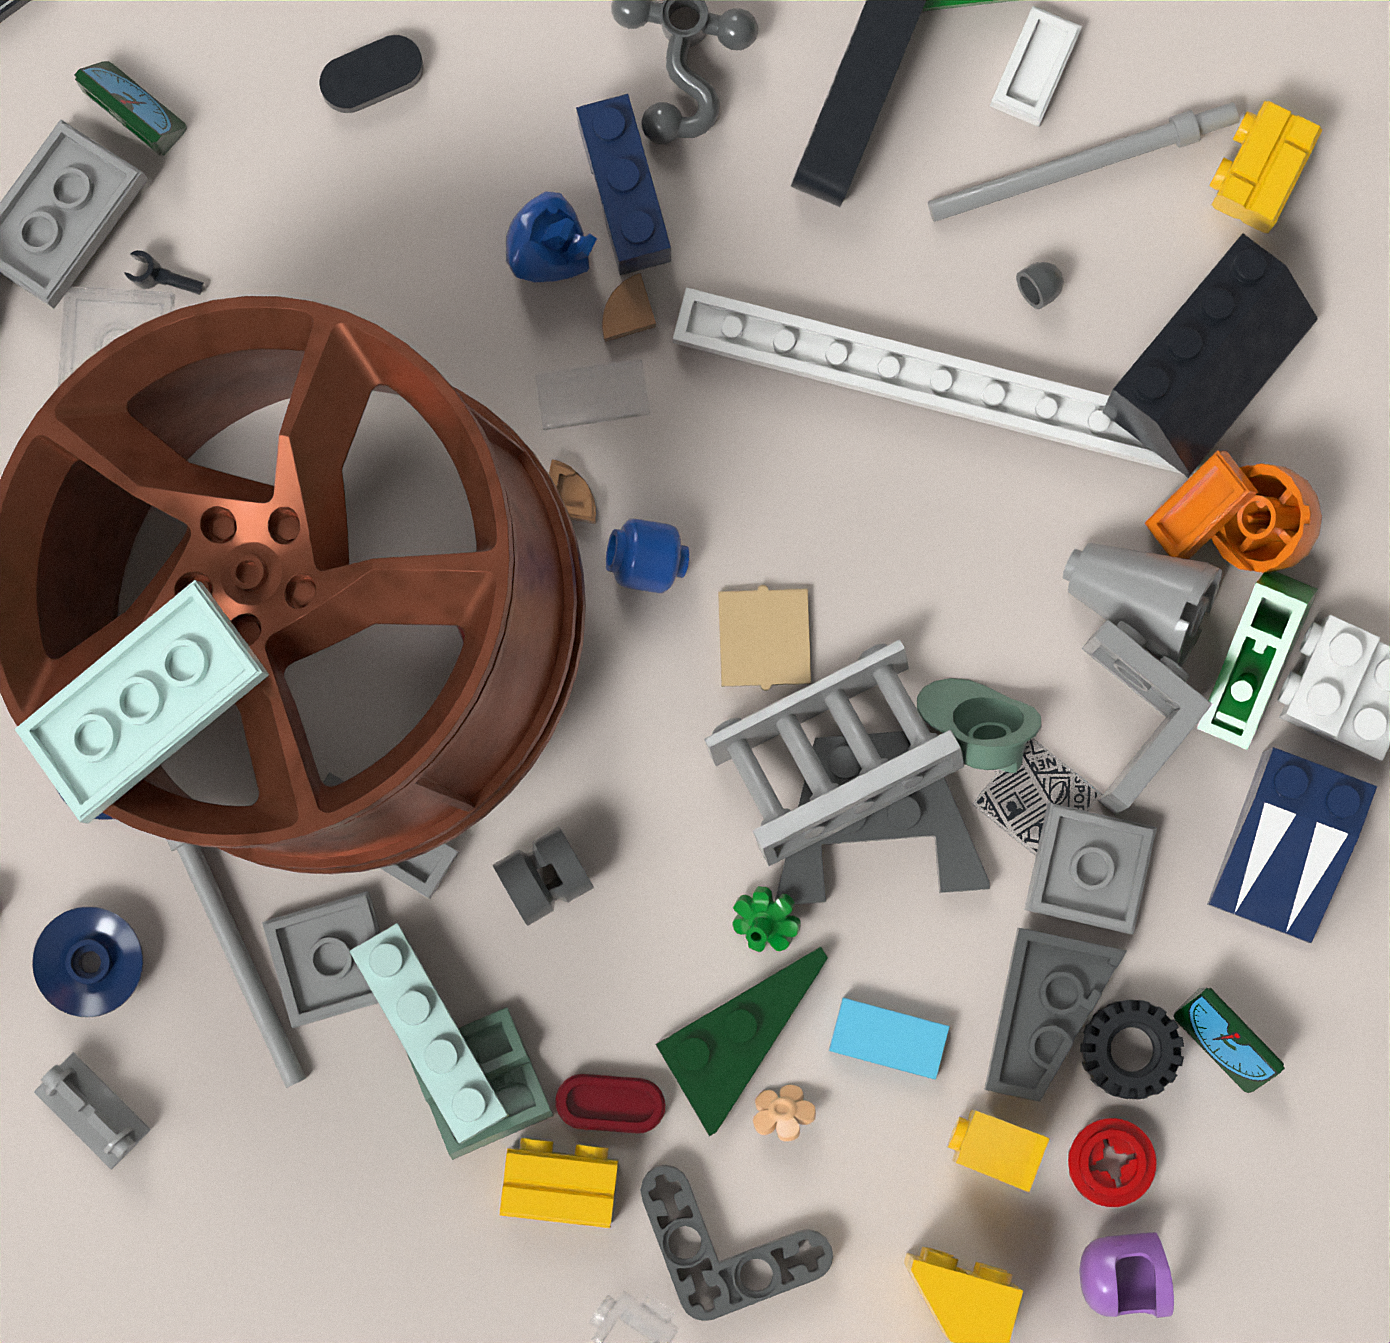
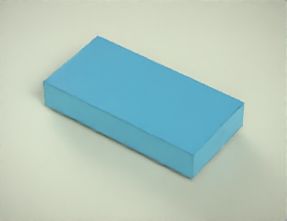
M842 998L828 1051L936 1080L950 1026Z

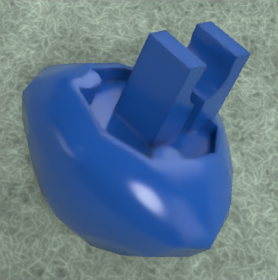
M545 191L526 203L511 221L506 235V263L516 278L534 283L570 279L589 270L588 256L597 238L590 233L584 236L574 208L561 193Z

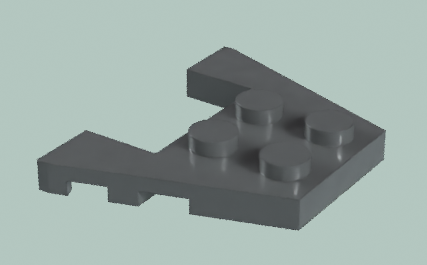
M904 731L868 734L881 759L887 758L890 761L908 752V748L911 745ZM844 736L814 739L813 749L832 784L837 783L841 786L859 776L862 768ZM943 777L785 858L776 899L781 894H787L794 900L795 905L826 902L822 845L934 837L939 893L988 890L990 885L946 779ZM804 780L798 807L809 802L810 797L813 795L806 780Z

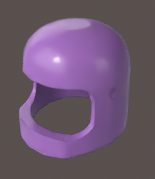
M1156 1232L1101 1237L1093 1240L1085 1247L1079 1267L1080 1284L1085 1301L1092 1310L1106 1317H1117L1133 1313L1152 1314L1156 1318L1172 1316L1174 1311V1292L1171 1271L1161 1240Z

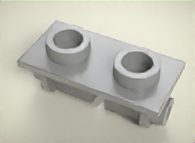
M74 1052L60 1066L55 1065L41 1079L43 1083L34 1091L111 1170L151 1130Z

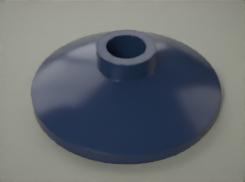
M98 907L74 908L55 917L38 937L32 959L35 982L45 999L58 1010L77 1017L102 1016L121 1007L132 996L139 985L144 964L142 946L134 929L119 915ZM89 952L97 953L101 959V965L94 973H88L82 966L83 957Z

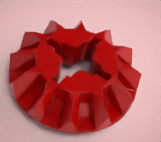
M1099 1119L1078 1132L1068 1151L1069 1176L1082 1196L1097 1205L1121 1207L1131 1204L1146 1193L1155 1177L1157 1161L1150 1139L1138 1126L1123 1119ZM1104 1139L1107 1140L1108 1146H1111L1115 1154H1134V1158L1126 1160L1125 1164L1119 1166V1186H1116L1115 1179L1111 1178L1108 1171L1089 1170L1090 1166L1096 1165L1097 1161L1104 1158Z

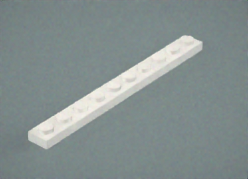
M686 287L673 336L674 344L1181 473L1102 413L1109 398L1108 395ZM1199 465V466L1197 467V469L1192 473V475L1200 468V465Z

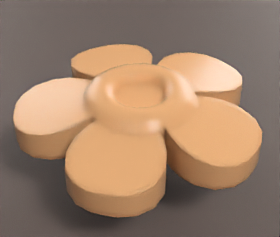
M795 1085L783 1086L780 1090V1098H778L774 1091L765 1090L755 1099L756 1108L760 1112L753 1118L754 1128L761 1135L771 1134L776 1129L780 1140H795L800 1135L799 1124L807 1125L815 1120V1106L809 1101H803V1091Z

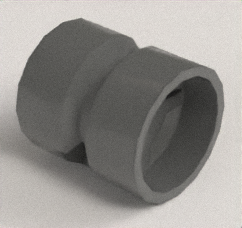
M560 827L533 841L532 852L527 854L517 850L493 864L499 879L527 926L552 913L556 900L561 899L569 903L594 888ZM552 863L559 876L545 885L537 870Z

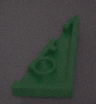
M822 947L810 952L655 1044L709 1137L718 1131L827 961L828 957Z

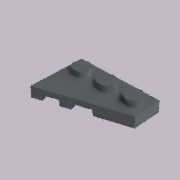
M1020 927L1017 928L984 1090L1040 1102L1073 1046V1042L1090 1012L1093 1011L1102 995V991L1127 951Z

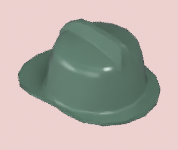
M949 678L934 681L923 687L917 696V711L922 719L942 733L951 730L961 747L964 764L974 769H999L1009 773H1016L1022 765L1027 741L1035 737L1042 727L1041 715L1034 707L967 679Z

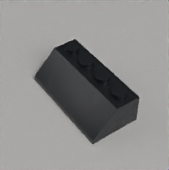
M1242 233L1112 389L1102 413L1189 478L1318 320L1288 267Z

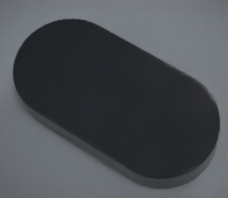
M401 35L386 36L337 57L326 64L319 79L322 96L325 102L338 112L354 113L412 88L419 81L423 72L422 56L418 46L411 39Z

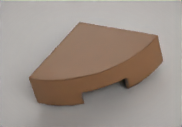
M641 273L623 281L610 295L602 318L605 342L656 327Z
M552 459L549 475L567 508L570 520L596 524L595 500L586 481L571 466Z

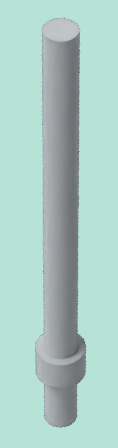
M1232 102L1195 115L1190 110L1170 117V123L928 201L931 217L936 222L1169 145L1176 144L1181 148L1199 142L1203 134L1239 123L1237 108Z
M166 839L171 851L177 850L286 1088L305 1080V1074L200 846Z

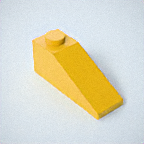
M971 1109L968 1119L958 1117L947 1147L955 1150L953 1162L1030 1192L1050 1138Z

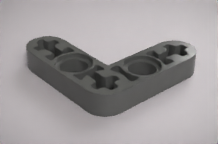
M661 1165L648 1171L643 1178L640 1191L644 1207L680 1303L685 1312L694 1319L701 1321L714 1320L810 1283L824 1276L832 1265V1246L825 1236L818 1231L810 1229L796 1231L719 1261L685 1174L674 1166ZM665 1174L669 1182L678 1180L681 1184V1190L674 1193V1200L678 1210L680 1211L686 1205H689L693 1216L676 1218L662 1228L657 1217L668 1216L667 1208L662 1199L652 1200L649 1191L657 1186L655 1178ZM683 1226L693 1228L701 1237L700 1250L693 1257L686 1259L674 1255L669 1248L668 1242L672 1232ZM808 1239L812 1247L822 1246L824 1254L816 1258L817 1268L808 1271L804 1263L788 1267L793 1279L781 1282L780 1266L771 1254V1251L782 1247L783 1258L786 1259L799 1253L798 1243L802 1240ZM707 1257L710 1259L713 1267L712 1269H701L704 1280L708 1287L718 1285L721 1294L713 1298L715 1307L710 1310H704L701 1303L691 1304L688 1296L696 1292L692 1275L689 1274L681 1280L677 1272L679 1268L694 1267ZM749 1260H764L772 1269V1280L768 1287L763 1290H749L741 1282V1268Z

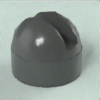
M1033 263L1019 271L1016 275L1017 285L1021 294L1035 309H1042L1050 304L1062 292L1064 284L1062 272L1051 263Z

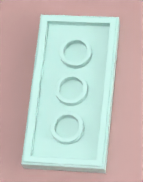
M194 580L16 727L15 731L79 822L88 824L264 680L269 673L204 584Z

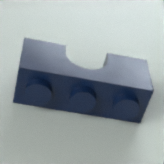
M629 94L576 107L578 127L591 174L594 175L599 192L606 228L619 275L671 262V245Z

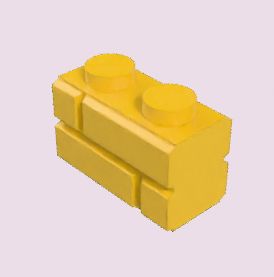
M1264 101L1257 114L1247 110L1232 139L1241 144L1234 160L1231 161L1223 157L1209 184V187L1218 191L1211 204L1213 208L1230 217L1240 219L1243 223L1263 233H1269L1276 224L1323 129L1319 125L1299 115L1295 116L1291 111L1270 101Z
M521 1138L520 1148H507L500 1216L611 1228L619 1160L608 1158L609 1148L576 1144L575 1154L553 1152L554 1141Z

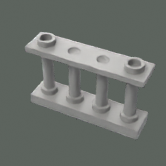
M900 640L888 646L886 644H878L867 649L859 656L858 661L744 719L732 718L721 723L714 729L713 735L704 739L715 766L730 759L733 760L764 820L761 822V826L753 830V833L768 866L964 767L961 747L952 731L949 730L939 736L936 733L930 734L897 674L909 669L905 648ZM876 685L881 689L911 743L908 752L890 761L887 758L881 759L849 701L850 698ZM827 710H830L862 768L857 778L841 786L837 783L832 784L800 725ZM779 734L784 739L813 793L809 802L792 811L788 808L783 809L752 751V748Z

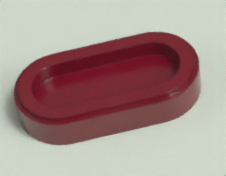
M573 1075L560 1085L555 1099L556 1109L560 1118L567 1125L584 1130L645 1133L654 1129L661 1122L666 1108L664 1095L655 1083L644 1078L623 1076Z

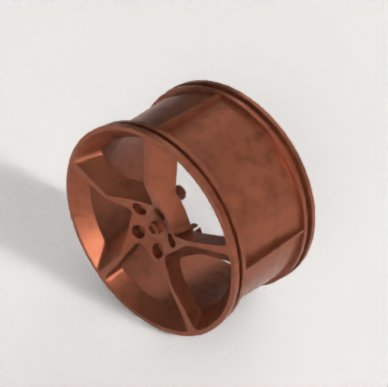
M241 296L210 300L180 308L149 320L114 339L87 359L60 384L36 413L23 433L1 476L0 694L17 727L194 580L204 584L269 673L264 680L234 703L241 715L259 791L256 802L248 806H234L194 800L159 765L102 812L132 828L171 841L203 847H217L235 857L265 867L296 873L332 875L364 872L395 865L428 853L458 837L498 806L534 766L550 741L567 706L577 676L584 641L586 613L585 584L578 541L567 508L552 478L529 446L489 408L453 387L431 363L407 343L377 324L348 311L314 301L281 296ZM372 391L400 395L424 418L443 443L459 473L467 495L474 524L476 552L372 558L349 564L348 526L342 468ZM290 398L279 433L275 486L187 461L207 441L229 425L254 411ZM154 506L186 523L187 530L178 546L126 612L118 616L119 595L125 567L143 521L150 508ZM374 624L448 625L460 627L464 631L465 639L455 666L438 697L417 725L386 755L362 772L335 786H326L322 783L295 700L284 678L286 668L292 663L326 649Z

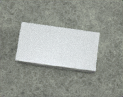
M1033 6L993 96L990 107L1039 127L1082 26Z

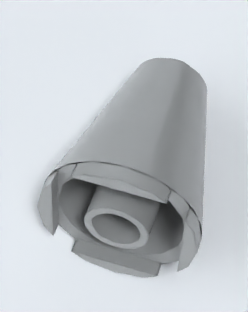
M1088 543L1083 551L1074 549L1063 572V579L1070 581L1068 593L1104 619L1111 621L1115 626L1120 621L1130 625L1146 640L1143 647L1160 659L1163 656L1170 658L1179 666H1183L1202 632L1199 626L1205 612L1210 613L1222 577V570L1213 566L1212 563L1095 543Z

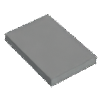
M60 119L0 202V273L55 309L148 178L143 172Z

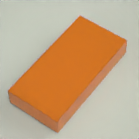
M1218 450L1145 522V525L1169 556L1190 559L1258 493V490L1227 451Z

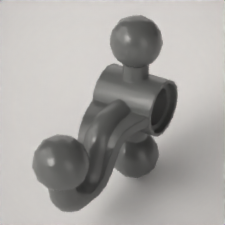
M613 0L611 12L614 20L620 26L627 29H637L644 26L647 22L661 25L665 37L669 40L666 53V69L670 79L698 102V111L691 117H683L680 110L668 102H658L651 105L645 110L642 117L641 127L644 135L654 143L668 144L675 141L678 137L695 138L705 134L715 124L719 115V98L715 89L704 78L688 67L689 47L699 44L706 34L717 36L719 42L728 49H746L755 42L758 35V24L755 17L749 11L741 8L730 9L722 15L708 13L705 0H664L663 3L652 0ZM689 7L699 14L700 19L689 30L677 29L670 23V17L675 10Z

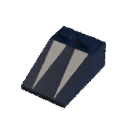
M1275 747L1262 752L1207 905L1304 942L1312 943L1359 839L1377 786Z

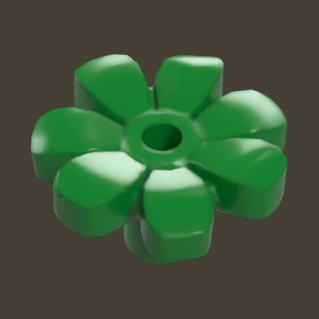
M758 886L753 893V898L748 895H741L733 906L734 911L738 914L732 922L734 931L740 935L746 934L748 947L757 952H762L767 942L776 951L787 949L791 944L792 937L799 933L801 921L794 915H788L794 908V900L787 894H781L773 901L772 891L767 887Z

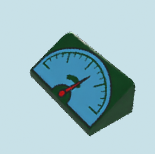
M109 61L80 68L74 74L76 77L75 81L84 94L159 156L161 154L164 156L187 129L186 124Z
M1199 988L1174 1012V1020L1244 1092H1254L1285 1069L1284 1063L1212 988Z

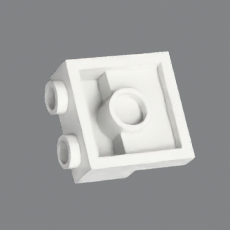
M1332 615L1323 619L1320 625L1312 622L1299 649V652L1307 655L1299 674L1291 671L1279 693L1277 701L1285 704L1279 718L1375 762H1382L1390 746V646L1380 642V637Z

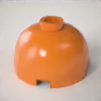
M1263 463L1240 467L1258 490V493L1212 537L1214 545L1223 559L1241 570L1271 573L1295 566L1310 553L1320 535L1322 513L1317 494L1308 480L1287 467Z

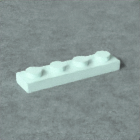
M396 923L350 950V954L458 1143L466 1142L508 1117V1113L400 925Z

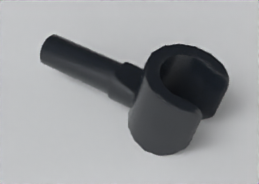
M136 250L131 252L130 255L134 259L148 263L146 273L141 276H134L124 272L125 276L136 286L142 289H150L159 283L198 295L201 294L204 282L161 268V265L145 251Z

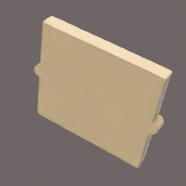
M760 585L758 590L718 592L721 687L761 686L762 690L768 691L772 685L811 684L808 589L768 590L766 585Z

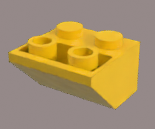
M924 1246L921 1248L920 1256L906 1253L904 1264L941 1331L950 1342L1010 1343L1023 1290L1011 1282L1013 1274L1008 1273L1005 1269L981 1262H975L973 1271L956 1267L958 1258H955L954 1255Z

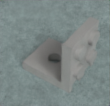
M1107 620L1092 635L1082 650L1166 717L1098 800L1112 813L1117 814L1130 807L1212 706V703L1186 683L1190 676L1176 662L1166 656H1163L1159 661L1143 648L1146 640L1134 628L1123 621H1120L1115 626L1111 621Z

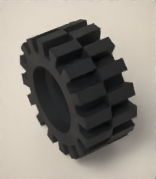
M1143 1000L1116 1001L1108 1004L1102 1010H1098L1092 1016L1091 1022L1086 1024L1083 1031L1085 1034L1083 1043H1080V1052L1083 1053L1084 1059L1082 1064L1084 1070L1088 1071L1091 1076L1090 1080L1097 1087L1102 1088L1105 1093L1123 1099H1146L1148 1096L1157 1095L1164 1091V1087L1168 1083H1173L1178 1076L1175 1073L1178 1067L1182 1066L1184 1056H1181V1047H1184L1183 1037H1179L1177 1031L1179 1027L1175 1020H1171L1166 1015L1167 1012L1161 1007H1156L1150 1004V1002ZM1130 1027L1145 1032L1150 1038L1153 1047L1149 1063L1144 1068L1133 1072L1120 1068L1114 1062L1111 1055V1044L1116 1034Z

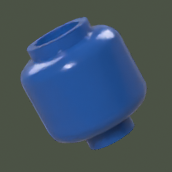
M632 518L627 520L620 530L614 529L609 537L606 551V569L614 573L617 584L624 588L664 593L673 585L676 577L683 578L687 572L689 547L681 545V538L675 526Z

